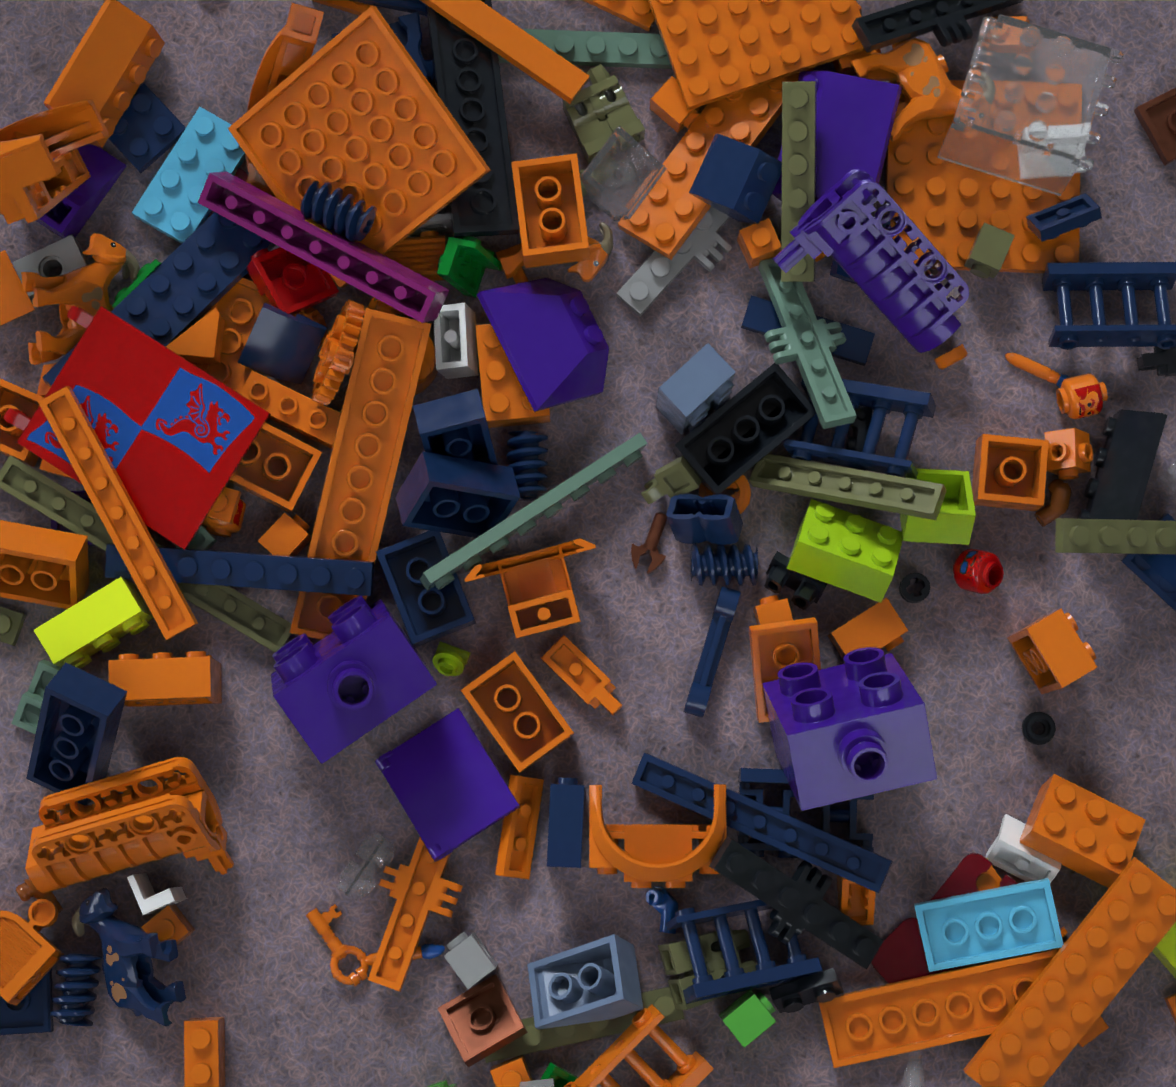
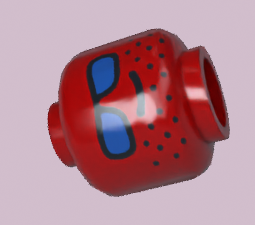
M966 549L958 556L953 565L956 584L963 590L978 594L992 592L1000 585L1004 575V570L998 556L992 552L979 549Z

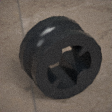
M910 573L900 582L899 593L905 601L919 603L929 595L930 582L923 574ZM911 579H915L916 584L920 581L923 585V588L919 591V597H913L914 593L908 594L906 590L910 585Z

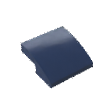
M264 303L237 363L271 377L301 385L328 327L299 313L294 317Z

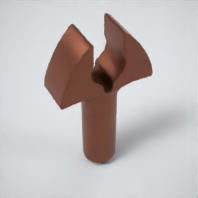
M661 512L655 513L645 543L641 546L632 544L631 558L635 570L638 567L639 558L645 555L647 551H650L652 559L647 574L656 570L664 562L666 556L659 554L657 546L667 521L666 514Z

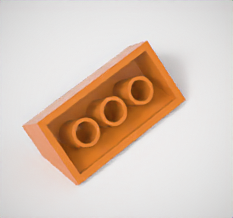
M105 0L43 103L50 110L72 103L92 100L109 135L89 144L103 148L108 138L113 134L115 126L124 111L129 107L131 99L140 84L144 82L153 62L160 55L165 42L152 24L117 0Z

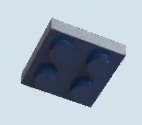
M143 83L137 89L129 107L124 111L115 126L113 134L108 139L141 174L178 141L186 127Z

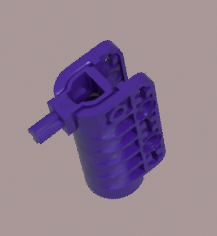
M862 169L851 170L822 195L803 214L798 222L799 225L790 231L795 239L773 258L778 266L787 273L807 254L813 259L822 252L827 257L831 255L919 353L936 348L956 332L961 323L953 313L968 300L970 294L968 285L884 188L869 173ZM854 178L862 180L855 186L851 182ZM864 189H867L872 194L867 199L862 193ZM877 201L883 205L878 210L873 206ZM891 219H893V220L897 223V224H896L894 227H892V228H891V226L887 223V222H889ZM903 229L905 234L914 241L908 247L906 242L898 235ZM919 248L924 253L920 258L914 253ZM933 265L939 271L936 275H933L928 270ZM946 278L948 282L943 286L941 281ZM961 285L958 288L960 295L956 299L952 296L946 299V296L954 287Z

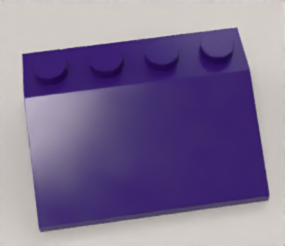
M830 71L800 72L798 81L817 82L816 201L842 177L854 169L865 170L879 183L902 87L898 84ZM782 145L778 157L780 162H782ZM782 173L772 193L780 201H782ZM854 178L851 182L855 186L862 180ZM867 189L862 191L866 199L872 195Z

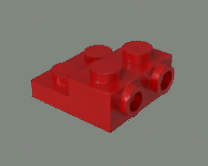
M281 247L269 251L268 248L259 250L250 257L251 261L246 268L260 295H266L273 307L290 315L297 314L333 298L339 293L328 272Z

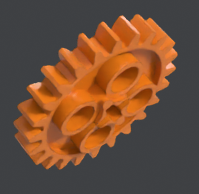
M348 299L345 305L342 306L340 314L337 315L332 330L327 332L318 354L320 360L313 377V401L328 406L334 400L336 392L339 391L345 374H349L354 362L356 345L364 320L365 306L363 304Z

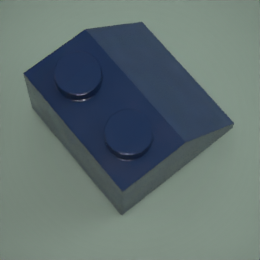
M715 134L689 193L738 222L759 224L782 173V162L758 148L721 134Z

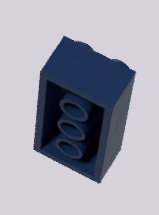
M65 663L45 687L26 779L57 793L106 778L127 691ZM86 798L77 802L87 806L91 799Z

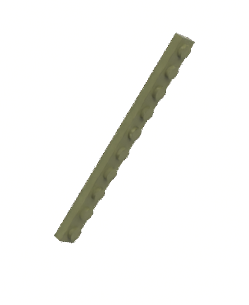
M9 456L0 470V489L75 534L88 536L90 543L105 552L107 544H114L93 504L13 456ZM155 542V544H156L157 547H163V546H161L160 544H158V543ZM177 583L187 601L274 653L284 646L292 635L289 632L290 622L230 586Z

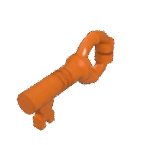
M336 904L329 908V912H323L322 914L317 908L313 909L306 917L319 935L322 936L321 938L324 939V942L327 943L326 945L332 952L330 969L333 978L342 984L356 987L361 983L360 981L368 978L369 965L365 962L366 953L356 946L342 944L339 938L336 937V934L333 933V930H331L329 924L332 919H337L342 915L341 911L336 913ZM348 954H353L357 956L361 967L357 968L355 973L352 972L345 976L339 970V960L344 959Z

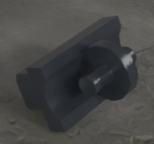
M777 551L766 572L768 576L764 585L765 588L779 594L784 586L796 591L791 601L803 610H806L813 602L817 604L828 583L787 569L790 558Z

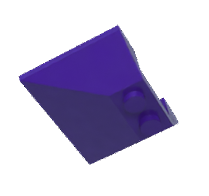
M542 278L484 290L477 294L534 412L595 396L603 392L609 346L580 290L549 278Z

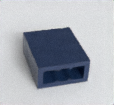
M558 777V784H550L548 867L581 868L585 785H578V778Z

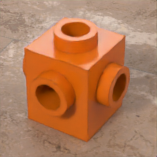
M1077 428L1044 432L1045 440H1049L1048 472L1058 475V478L1062 480L1079 478L1078 474L1091 472L1090 462L1093 460V449L1090 444L1089 433Z

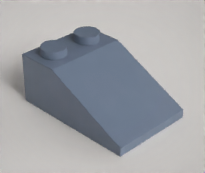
M615 934L527 964L535 1028L538 1030L610 1020L643 1010L634 945Z

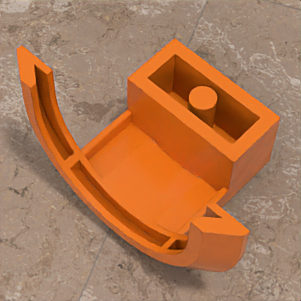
M579 538L525 554L476 565L464 580L469 582L500 574L516 638L581 622L564 557L595 549L596 545Z

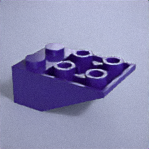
M87 144L77 148L91 177L44 216L36 220L62 239L70 235L76 238L127 167L124 163L95 145Z

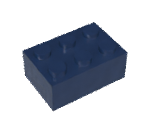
M478 389L413 405L425 452L498 465Z
M424 451L420 454L396 495L402 526L473 538L479 537L504 521L520 498L513 468Z
M429 530L376 551L411 643L415 648L476 624L457 573L453 574L455 579L440 590L434 586L427 591L420 582L423 572L450 556L441 532Z

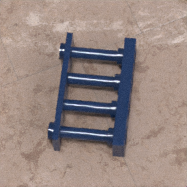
M1176 262L1047 263L1042 277L1043 291H1054L1057 293L1060 325H1054L1048 341L1049 347H1060L1065 350L1076 347H1159L1161 349L1175 347L1176 324L1172 325L1167 290H1172L1176 282ZM1102 290H1118L1122 293L1125 325H1106ZM1135 290H1151L1154 292L1158 325H1139ZM1070 291L1089 292L1093 325H1073Z
M802 378L801 386L809 399H811ZM842 379L854 410L859 408V406L871 407L874 410L862 452L844 449L851 423L836 426L831 446L813 444L819 422L817 414L804 424L799 441L786 439L783 444L791 458L807 461L813 460L917 479L918 472L913 462L907 460L918 419H922L923 416L933 418L936 404L931 393ZM891 411L901 412L905 415L894 458L875 455L886 414H889Z
M761 900L696 912L694 907L676 911V917L666 923L667 930L682 927L695 976L692 979L693 985L683 990L686 1004L790 982L823 971L820 959L817 957L807 960L806 954L801 952L798 937L793 935L791 940L785 944L789 956L786 959L787 964L776 966L775 961L770 959L758 911L773 908ZM745 914L758 963L755 966L756 971L745 973L744 968H740L727 921L729 917ZM714 921L726 967V972H724L725 978L713 980L712 975H708L695 924Z

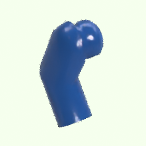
M655 886L648 889L646 892L647 903L652 905L661 914L659 932L676 934V929L667 930L666 923L676 917L675 912L678 911L679 907L677 900L663 887Z

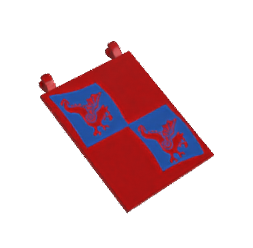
M72 306L67 313V317L85 327L86 331L44 398L66 386L72 388L145 525L186 550L271 413L103 306L99 308L95 316H92L80 307ZM40 405L32 418L20 410L9 408L4 415V420L23 430L17 443L81 483Z

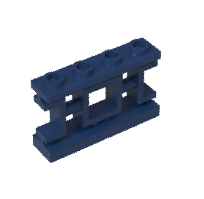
M739 769L738 793L744 796H755V801L762 804L763 789H750V783L789 784L783 769ZM782 790L781 807L771 808L790 815V797H795L793 791ZM874 794L848 800V809H830V805L821 806L822 830L830 833V822L848 823L847 840H861V847L874 852V847H872L873 834L857 833V800H874ZM737 831V843L758 857H764V851L771 850L778 851L779 858H798L767 843H748L749 835Z

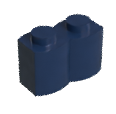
M695 494L671 497L666 514L675 539L685 544H697L705 541L718 545L733 544L739 541L743 526L735 498L723 494L709 495L703 498Z

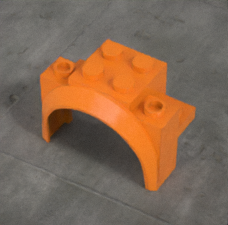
M92 100L46 110L0 129V214L4 216L7 224L24 218L27 223L40 219L91 177L77 148L109 135Z
M714 784V813L711 824H605L602 811V785H589V868H597V874H617L618 869L624 873V882H631V888H652V882H665V888H686V882H693V872L698 869L699 874H720L709 867L727 837L726 784ZM618 839H624V850L618 846ZM692 839H699V845L692 850Z

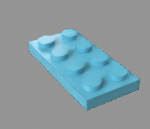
M199 107L131 212L132 215L182 244L206 221L212 211L198 203L209 173L228 172L234 175L246 159L245 152L228 130L232 124Z
M1049 878L914 903L929 972L1061 948L1064 945Z

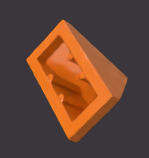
M215 307L166 347L189 362L220 365L225 319Z
M836 874L839 911L860 925H874L876 892Z

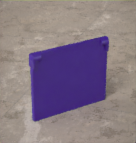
M459 708L392 751L390 750L375 761L434 861L444 858L453 852L454 849L520 807Z

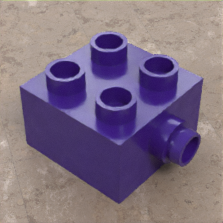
M362 595L351 599L328 617L332 623V633L314 645L305 633L301 634L272 655L276 662L273 666L276 671L271 674L273 697L321 764L437 685L426 663L381 599L370 607Z
M876 647L859 648L847 653L843 658L844 664L818 670L817 665L813 663H795L779 670L777 680L762 683L775 753L801 811L937 779L925 703L892 653L884 655V651Z

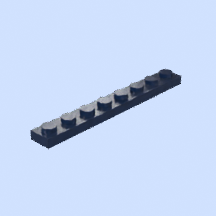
M112 543L107 544L105 578L123 577L125 579H133L116 546ZM158 547L177 583L372 596L374 562Z
M648 753L643 754L631 784L713 819L714 784L717 783ZM726 788V821L728 827L880 893L892 865V860Z

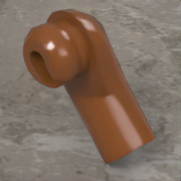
M1061 479L1053 480L1048 486L1049 493L1051 494L1050 504L1034 514L1042 527L1065 514L1068 510L1072 491L1069 484L1064 483Z
M29 878L25 879L23 884L16 887V892L22 901H28L33 896L36 900L47 899L57 906L59 913L63 911L62 906L52 891L41 893L34 887Z

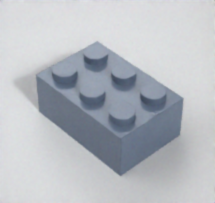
M707 343L659 387L656 408L681 435L687 430L691 432L705 420V417L708 415L707 412L711 408L716 411L730 399L729 395L732 393L731 389L734 386L732 382L736 372Z

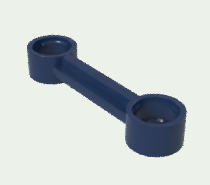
M724 586L720 589L699 663L683 712L701 718L704 716L724 645L738 605L740 591Z

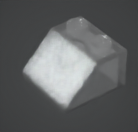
M617 126L582 173L580 179L591 201L616 222L632 217L667 168L622 127Z

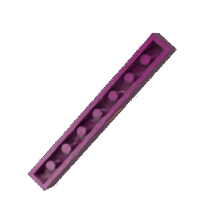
M228 172L209 173L198 200L199 204L421 323L437 319L449 292L447 288L358 241H349L346 235L339 236L335 229H326L324 224H317L312 218L304 217L300 210Z

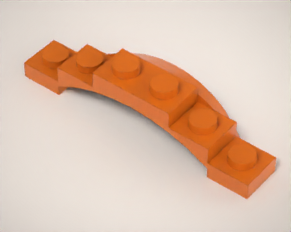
M291 2L286 25L272 40L261 60L250 92L247 111L311 58L323 19V11ZM245 154L248 169L246 182L275 197Z

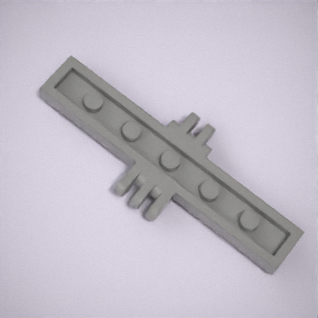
M711 206L672 260L654 251L616 293V296L641 317L693 258L711 272L715 266L706 257L710 255L718 263L723 259V255L715 247H720L725 253L732 249L731 245L717 234L731 217Z

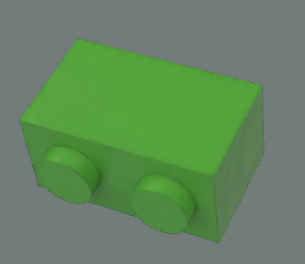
M749 990L723 1010L719 1017L745 1048L776 1022L771 1015L776 1010L761 992L755 995Z

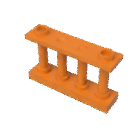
M651 1004L648 1008H643V1010L637 1012L632 1019V1024L574 1082H569L564 1087H596L598 1084L602 1087H621L609 1073L623 1059L650 1087H697L714 1068L697 1051L692 1055H686L659 1027L658 1024L665 1016ZM647 1035L677 1064V1070L668 1079H662L634 1050Z

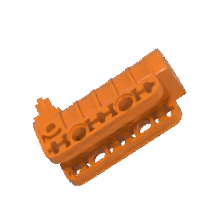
M174 757L45 796L40 802L38 814L44 825L32 828L25 869L34 887L41 893H48L68 887L69 885L137 867L151 861L161 860L175 854L183 853L186 859L195 857L197 862L208 859L216 872L219 871L221 875L226 874L228 868L234 866V862L226 851L227 832L222 826L221 812L213 793L196 765L190 759ZM153 780L157 785L145 787L140 782ZM88 798L94 804L86 806L79 804L77 801Z

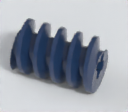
M314 181L302 200L301 214L306 218H312L317 224H324V227L328 230L335 229L339 236L346 235V238L351 242L362 241L373 226L377 208L371 206L364 212L366 205L364 200H359L353 206L354 195L348 194L342 200L343 190L341 188H337L330 194L332 190L330 182H326L319 188V182Z
M535 431L509 432L508 434L514 438L507 440V447L513 449V451L507 453V460L514 463L507 467L513 468L520 494L519 500L534 501L538 499V494L547 492L546 487L538 485V481L547 479V474L538 472V468L547 466L548 462L538 459L541 454L548 453L547 448L539 446V442L548 440V436Z
M693 544L690 550L691 581L693 577H696L699 586H703L706 577H709L712 585L716 586L719 577H723L725 585L729 586L732 577L736 576L739 586H743L745 577L749 576L752 586H756L758 580V550L756 548L755 553H753L751 546L745 544L742 553H740L737 545L732 544L729 552L726 553L724 546L718 545L715 554H713L710 544H706L702 554H700L697 545Z
M69 953L58 957L59 961L67 964V968L56 970V974L65 978V982L54 984V988L62 991L63 995L52 998V1002L61 1005V1009L51 1011L50 1015L59 1019L61 1024L73 1026L93 1025V1022L84 1016L95 1013V1008L86 1004V1002L97 999V994L88 989L99 985V981L90 975L101 971V967L92 963V961L102 959V956Z

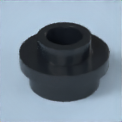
M1030 713L1022 722V734L1032 744H1046L1055 735V722L1047 713ZM1035 722L1041 723L1044 727L1043 733L1040 735L1033 732L1032 727Z

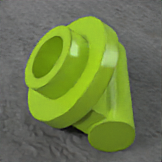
M440 641L432 662L442 675L458 676L463 673L471 652Z

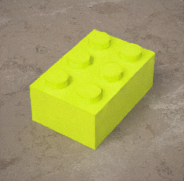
M120 577L34 629V632L54 665L62 667L65 663H68L80 669L92 661L90 656L102 650L105 653L117 647L121 643L119 639L129 632L131 635H136L149 626L147 621L154 617L135 584Z

